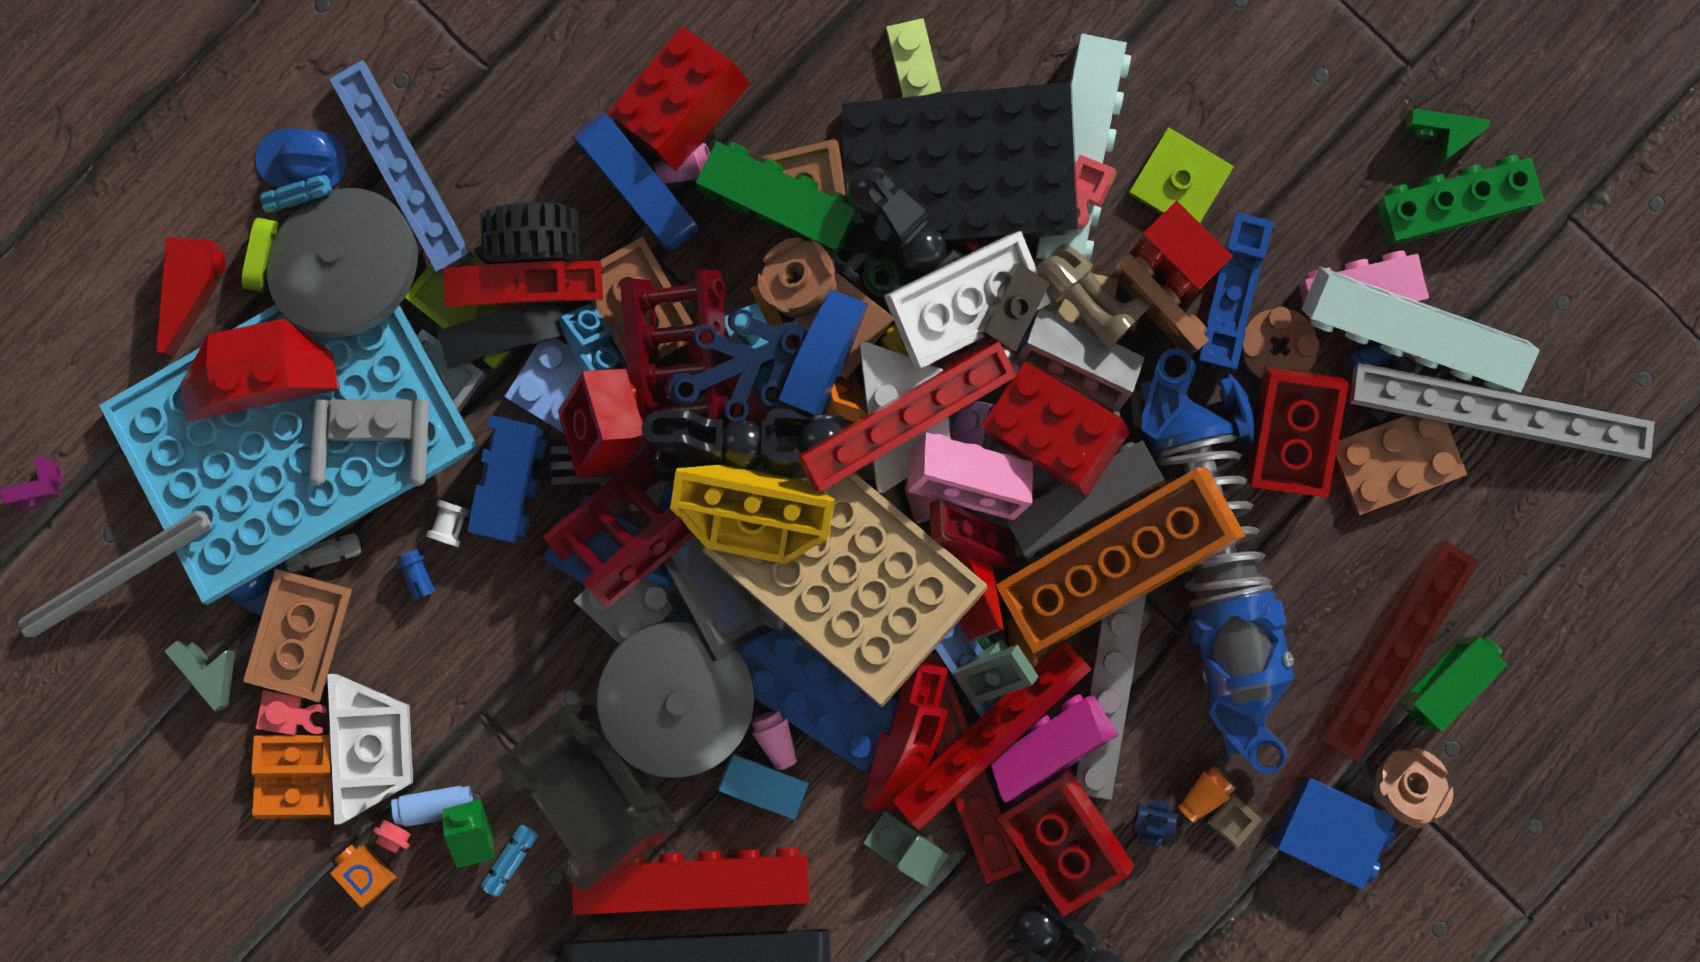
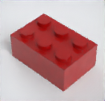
M681 26L607 114L627 136L677 171L747 89L750 83L732 60Z
M1177 200L1142 234L1130 251L1135 256V259L1140 256L1151 266L1155 273L1154 276L1162 283L1160 287L1163 288L1167 285L1171 288L1183 305L1233 257Z
M1024 361L1016 373V377L1011 380L981 425L990 440L1023 460L1033 462V466L1086 498L1130 433L1123 418Z
M1264 366L1255 415V443L1253 447H1250L1245 479H1247L1251 487L1325 498L1329 497L1349 385L1346 380L1341 376Z
M1069 768L1005 808L997 818L1063 917L1127 878L1135 866Z

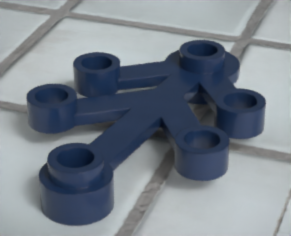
M736 309L732 311L728 316V326L732 331L736 333L749 332L768 341V343L755 349L718 334L713 326H697L692 333L693 343L697 347L703 349L712 348L734 358L694 376L687 373L673 374L665 385L667 397L673 403L688 405L697 399L699 391L739 374L730 398L722 406V413L729 421L744 420L748 415L746 401L762 363L775 358L768 380L759 387L757 395L759 401L764 405L776 406L782 401L779 400V397L783 390L781 386L791 362L795 361L808 333L803 326L794 322H786L778 327H774L755 319L748 310ZM742 313L745 315L747 323L745 327L739 329L735 325V318L738 314ZM704 329L711 333V340L707 344H702L699 340V334ZM792 334L796 337L797 344L795 348L790 350L786 347L785 340ZM682 382H688L691 387L690 393L685 397H682L678 392V387ZM769 387H774L777 393L772 401H768L765 398V391ZM737 402L741 406V413L737 417H732L729 408L733 403Z

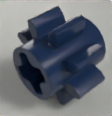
M1150 798L1148 806L1138 804L1133 819L1132 832L1141 834L1139 843L1159 848L1161 840L1171 842L1176 828L1177 814L1169 812L1170 803Z

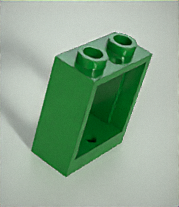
M1480 636L1461 637L1397 703L1424 730L1443 732L1508 665L1500 657L1503 654L1502 649L1488 637L1484 639Z

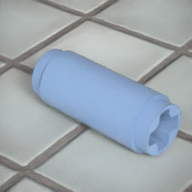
M460 785L403 795L397 799H392L391 807L394 823L396 826L403 825L407 827L443 820L442 809L473 801L470 786L462 787Z

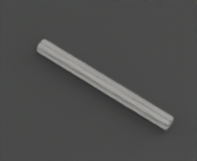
M204 511L191 513L27 614L18 622L22 634L25 637H36L204 534L212 526L208 515Z

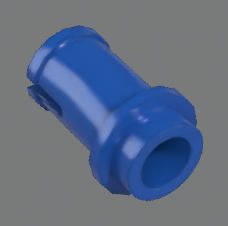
M1375 342L1363 349H1353L1352 355L1348 356V363L1353 371L1357 363L1379 367L1399 356L1382 350L1380 348L1381 343Z
M418 549L396 557L399 564L395 566L396 570L401 569L411 593L412 601L436 592L422 559H425V555L420 556Z

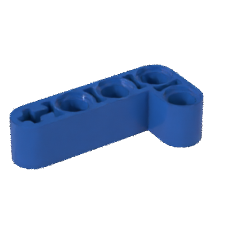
M599 112L571 135V138L581 151L600 169L670 254L700 230L691 216L605 113Z

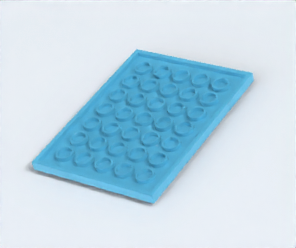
M277 305L234 328L279 319L287 320L334 353L339 384L338 391L188 422L185 416L181 381L200 350L199 348L99 405L163 529L169 528L195 511H204L208 515L212 525L210 530L175 551L203 604L208 605L415 486L410 482L412 440H327L325 482L319 486L311 484L309 473L314 400H428L429 421L426 479L479 450L477 443L400 305L390 316L375 327L348 337L327 338L308 333L291 322L279 310Z

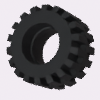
M525 202L499 205L480 213L482 261L485 264L563 260L564 262H575L580 258L578 211L574 208L557 203Z

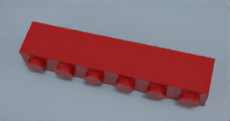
M799 847L776 848V855H760V849L758 848L737 850L736 857H721L720 850L699 851L698 858L682 859V852L660 853L659 860L643 861V854L620 855V862L604 863V856L581 857V864H575L571 867L573 915L807 904L810 900L807 853H799Z

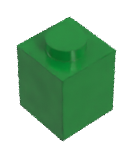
M480 799L442 809L444 838L457 868L495 859L493 831Z

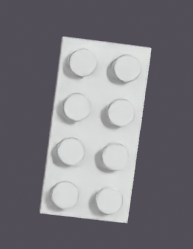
M1021 231L1005 236L884 296L914 369L923 368L985 337L979 331L1013 264L1020 263L1038 275ZM1046 293L1038 309L1050 304Z

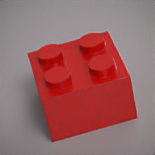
M626 369L582 371L558 409V415L576 478L617 475L626 467L644 441L641 430L644 419L640 417L636 404V389L633 384H630Z

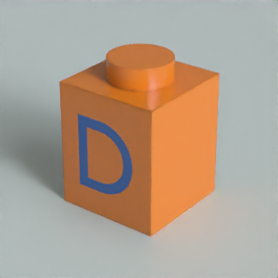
M367 844L361 845L357 849L353 845L346 848L334 860L338 866L330 873L361 908L369 905L397 879Z

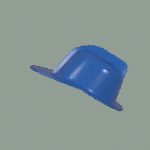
M290 128L276 130L262 140L255 156L256 168L262 179L270 185L279 188L302 180L305 182L308 178L318 175H326L330 179L332 187L342 179L348 165L347 153L342 143L332 134L318 130Z

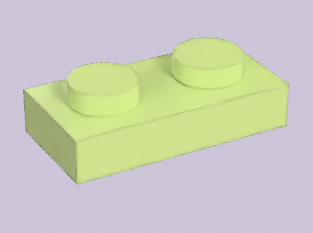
M924 18L887 26L886 32L902 98L941 94Z

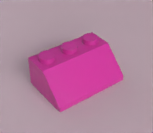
M1078 694L1060 706L1063 713L1052 720L1048 714L1041 717L1029 727L1030 734L1020 740H1015L991 763L1000 795L1005 803L1023 797L1119 736L1095 696L1083 699Z

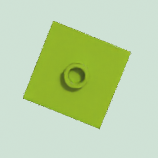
M1168 127L1128 194L1160 214H1163L1177 200L1200 223L1234 166Z

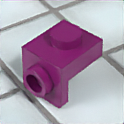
M44 456L34 458L38 480L1 488L3 504L17 506L18 511H25L41 507V500L60 496L59 486H62L63 478L59 465L54 463L52 458Z

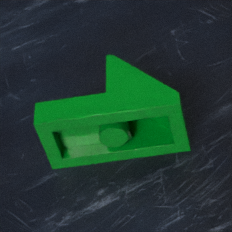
M1414 108L1405 118L1404 131L1415 133L1414 137L1421 140H1437L1438 136H1440L1441 143L1438 166H1440L1488 129L1490 120Z

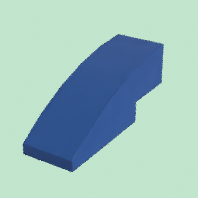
M834 289L830 290L797 354L779 397L780 401L814 415L823 414L836 377H841L868 303Z

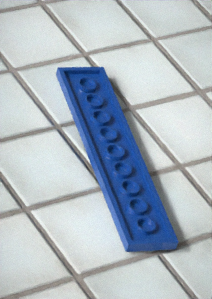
M586 494L580 505L583 502H585L590 496ZM619 515L615 517L633 538L642 531ZM603 528L585 542L586 546L602 563L606 562L621 549ZM550 548L544 559L586 586L583 580L591 573L573 554L562 561L553 549ZM686 561L685 568L722 635L752 619L738 594ZM674 610L663 620L692 622L686 611L676 615ZM784 628L782 631L772 630L737 649L749 670L755 700L773 712L780 710L782 717H787L790 723L865 773L868 771L874 760L880 732L891 733L899 701L891 697L881 708L816 650L810 651L794 641L796 635Z

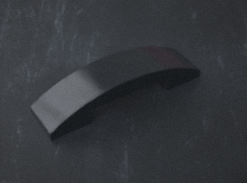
M589 301L530 303L439 330L437 334L447 369L482 361L488 356L557 338L559 340L566 339L559 323L560 317L590 303Z

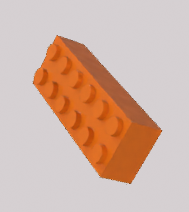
M1195 468L996 584V587L1032 653L1035 654L1047 651L1063 640L1070 638L1240 541L1246 535L1208 468Z

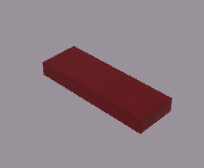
M942 499L930 502L931 540L1003 571L1016 568L1015 538L1011 530Z

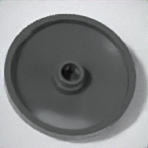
M358 188L333 190L328 196L306 202L285 221L272 243L267 262V280L272 298L279 310L291 322L308 333L327 338H340L365 332L390 316L407 295L414 280L418 262L415 234L402 212L389 200L372 191Z
M669 620L653 623L636 630L620 642L612 651L599 677L596 695L597 711L607 740L613 749L629 764L656 776L687 777L715 767L737 748L751 721L754 706V690L749 670L737 650L713 662L692 622ZM712 631L720 647L729 643L725 638Z

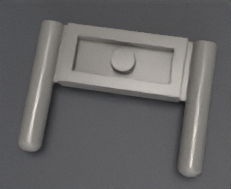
M314 400L310 483L319 486L325 482L327 440H412L410 482L415 486L423 485L426 481L429 401Z

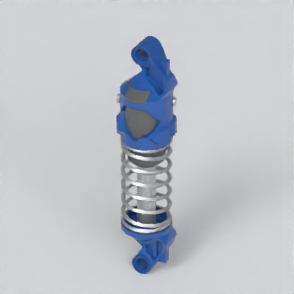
M1178 348L1169 349L1160 356L1153 380L1140 383L1145 403L1142 414V431L1151 443L1152 451L1156 452L1154 455L1157 458L1155 463L1161 466L1183 463L1186 474L1195 468L1207 467L1223 496L1244 487L1247 479L1241 476L1219 477L1217 471L1237 463L1242 455L1235 451H1212V448L1235 441L1237 438L1235 435V424L1192 402L1188 398L1187 391L1196 371L1195 362L1185 351ZM1174 357H1182L1187 363L1185 373L1180 377H1170L1167 373L1168 362ZM1229 458L1217 464L1215 463V459ZM1180 477L1166 481L1167 485ZM1221 484H1232L1227 487L1221 488ZM1247 501L1227 502L1230 509H1237L1232 511L1236 518L1250 512L1253 504ZM1242 526L1241 528L1246 535L1245 538L1195 566L1193 570L1195 579L1190 580L1185 585V588L1194 591L1196 599L1189 605L1193 609H1190L1192 618L1188 621L1193 645L1199 647L1204 667L1203 678L1209 688L1211 698L1208 713L1216 727L1223 733L1228 756L1241 753L1258 772L1273 774L1278 772L1285 764L1287 749L1285 744L1266 727L1265 721L1295 679L1292 667L1294 659L1288 651L1283 630L1287 622L1282 601L1276 599L1275 592L1271 591L1273 586L1270 585V582L1272 580L1263 577L1262 574L1257 572L1256 564L1262 562L1266 555L1257 551H1236L1235 545L1256 537L1260 530L1252 526ZM1261 746H1274L1279 752V761L1274 765L1263 764L1258 757V750Z

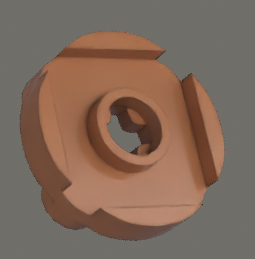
M801 238L786 239L774 246L765 256L763 262L766 265L762 276L758 274L757 280L759 291L766 302L789 318H795L814 310L825 301L831 289H837V280L835 279L836 268L831 255L820 243L814 240L812 242L803 241ZM798 269L801 273L804 272L799 282L789 284L794 278L792 273Z
M1276 307L1259 313L1246 325L1241 358L1247 371L1257 380H1262L1264 366L1309 372L1314 365L1320 343L1314 328L1302 314L1285 307ZM1272 337L1278 340L1284 338L1288 342L1286 345L1288 355L1284 356L1282 353H1278L1274 356L1270 352L1273 344L1270 342Z
M1412 748L1409 751H1401L1400 749L1394 751L1379 765L1375 777L1376 786L1373 789V796L1394 818L1408 824L1412 828L1419 829L1426 824L1436 821L1448 811L1453 800V787L1448 788V782L1445 778L1448 772L1442 762L1434 755L1419 748ZM1415 780L1418 783L1417 790L1421 792V795L1412 792L1407 782Z

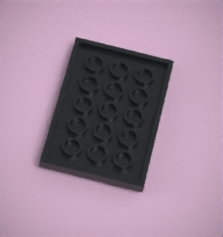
M1071 82L842 103L844 187L846 196L845 180L863 167L875 166L891 174L896 186L901 188L927 211L929 216L927 218L928 223L925 226L932 227L941 233L946 245L997 241L1020 231L1024 238L1079 234ZM858 212V218L846 240V250L848 253L886 250L888 247L882 246L877 242Z

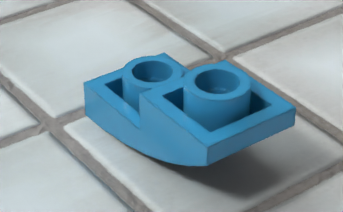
M592 303L560 317L559 323L564 336L582 371L627 370V363L609 341L613 331Z
M731 753L717 790L795 820L809 783L771 769L764 764Z

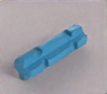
M318 175L308 178L305 182L302 180L280 187L275 191L271 190L262 193L260 196L262 209L266 213H274L286 207L290 208L312 201L315 198L328 196L332 192L330 179L326 175Z
M526 825L518 827L512 836L513 842L507 844L491 868L493 872L487 874L481 883V888L489 895L497 897L501 894L507 885L505 883L506 879H511L526 856L527 852L525 850L527 848L530 849L538 838V834Z

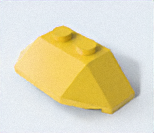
M722 464L677 468L670 509L677 516H680L689 530L707 549L786 564L816 545L828 540L835 499L824 492H815L812 485L801 479Z

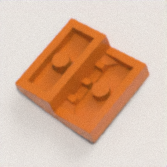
M330 735L254 736L251 774L255 777L252 816L255 819L333 818L334 803Z

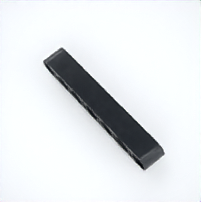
M829 929L592 939L560 943L561 962H831Z

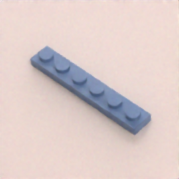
M361 60L330 78L333 87L435 271L442 275L443 268L455 267L473 257L367 64Z

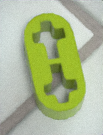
M263 218L255 219L243 267V289L258 292L266 290L268 285L267 262L269 252L279 231L277 221Z

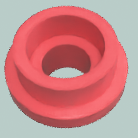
M383 820L380 827H375L372 832L379 836L375 843L393 853H397L399 847L407 850L409 847L407 841L411 834L388 821Z

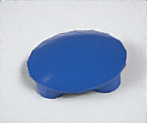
M1229 373L1225 379L1220 380L1222 388L1219 390L1221 401L1226 412L1233 410V421L1236 428L1235 435L1237 436L1235 440L1238 447L1245 445L1253 447L1256 436L1255 413L1249 396L1239 382Z

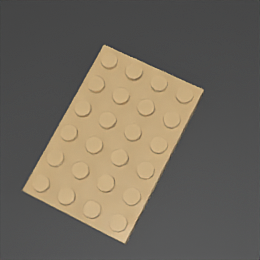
M798 446L793 450L792 453H799ZM856 473L850 474L822 491L835 499L828 540L816 545L786 564L707 549L706 547L703 549L704 554L881 708L988 589V585L939 543L931 540L927 533ZM797 478L811 485L808 478Z

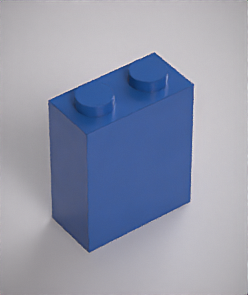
M1303 776L1272 847L1364 890L1366 883L1371 884L1378 874L1380 863L1377 862L1382 848L1387 849L1393 841L1396 833V827L1393 824L1396 818L1312 778Z

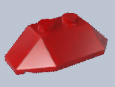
M279 319L208 334L181 381L185 416L189 422L338 391L339 384L334 353L287 320Z

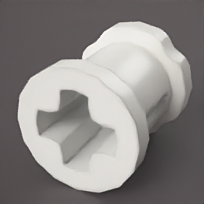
M438 500L437 506L439 511L433 528L427 531L426 537L459 547L460 541L457 538L464 518L468 517L471 511Z

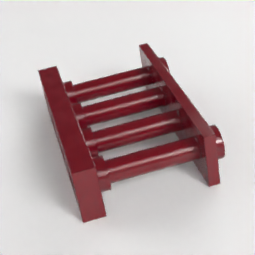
M698 269L695 270L696 284L654 289L652 280L634 278L620 280L628 377L630 384H633L636 389V404L640 417L645 420L650 413L656 411L687 410L702 417H708V419H722L723 427H727L733 421H729L724 417L722 406L731 396L730 378L705 388L707 401L688 405L665 406L663 404L662 385L673 374L687 373L694 376L728 361V355L712 348H702L703 362L661 367L658 349L662 343L692 340L693 330L699 325L713 326L718 334L726 337L723 304L726 289L721 278V271ZM698 300L700 323L657 328L656 305ZM707 329L702 330L699 334L702 344H707L711 340V333ZM733 403L729 408V412L732 417H734L736 413L735 403ZM660 426L654 429L653 433L655 435L666 434L665 426Z
M649 447L543 536L562 561L573 554L591 573L583 580V583L606 610L695 536L680 516H677L670 507L663 512L644 493L659 481L653 475L650 468L649 458L652 450ZM666 457L660 464L667 467L672 466L675 457ZM666 481L673 488L674 481ZM632 503L651 522L634 538L615 519L617 515ZM602 528L621 547L619 551L604 563L585 544Z

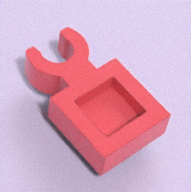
M1079 155L1076 162L1078 211L1080 212L1078 221L1080 229H1084L1089 222V205L1092 204L1101 208L1117 174L1115 168L1083 155Z
M263 690L256 729L297 735L299 725H303L310 733H324L326 728L314 725L312 716L317 711L329 713V707L323 704H314L307 708H302L304 701L302 697Z

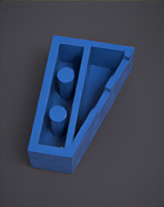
M490 415L488 427H492L493 430L488 449H484L481 462H484L480 483L476 485L467 532L517 544L519 536L525 537L527 534L530 515L525 514L528 499L534 500L536 497L539 477H535L534 474L537 462H544L549 440L543 439L545 432L536 425Z

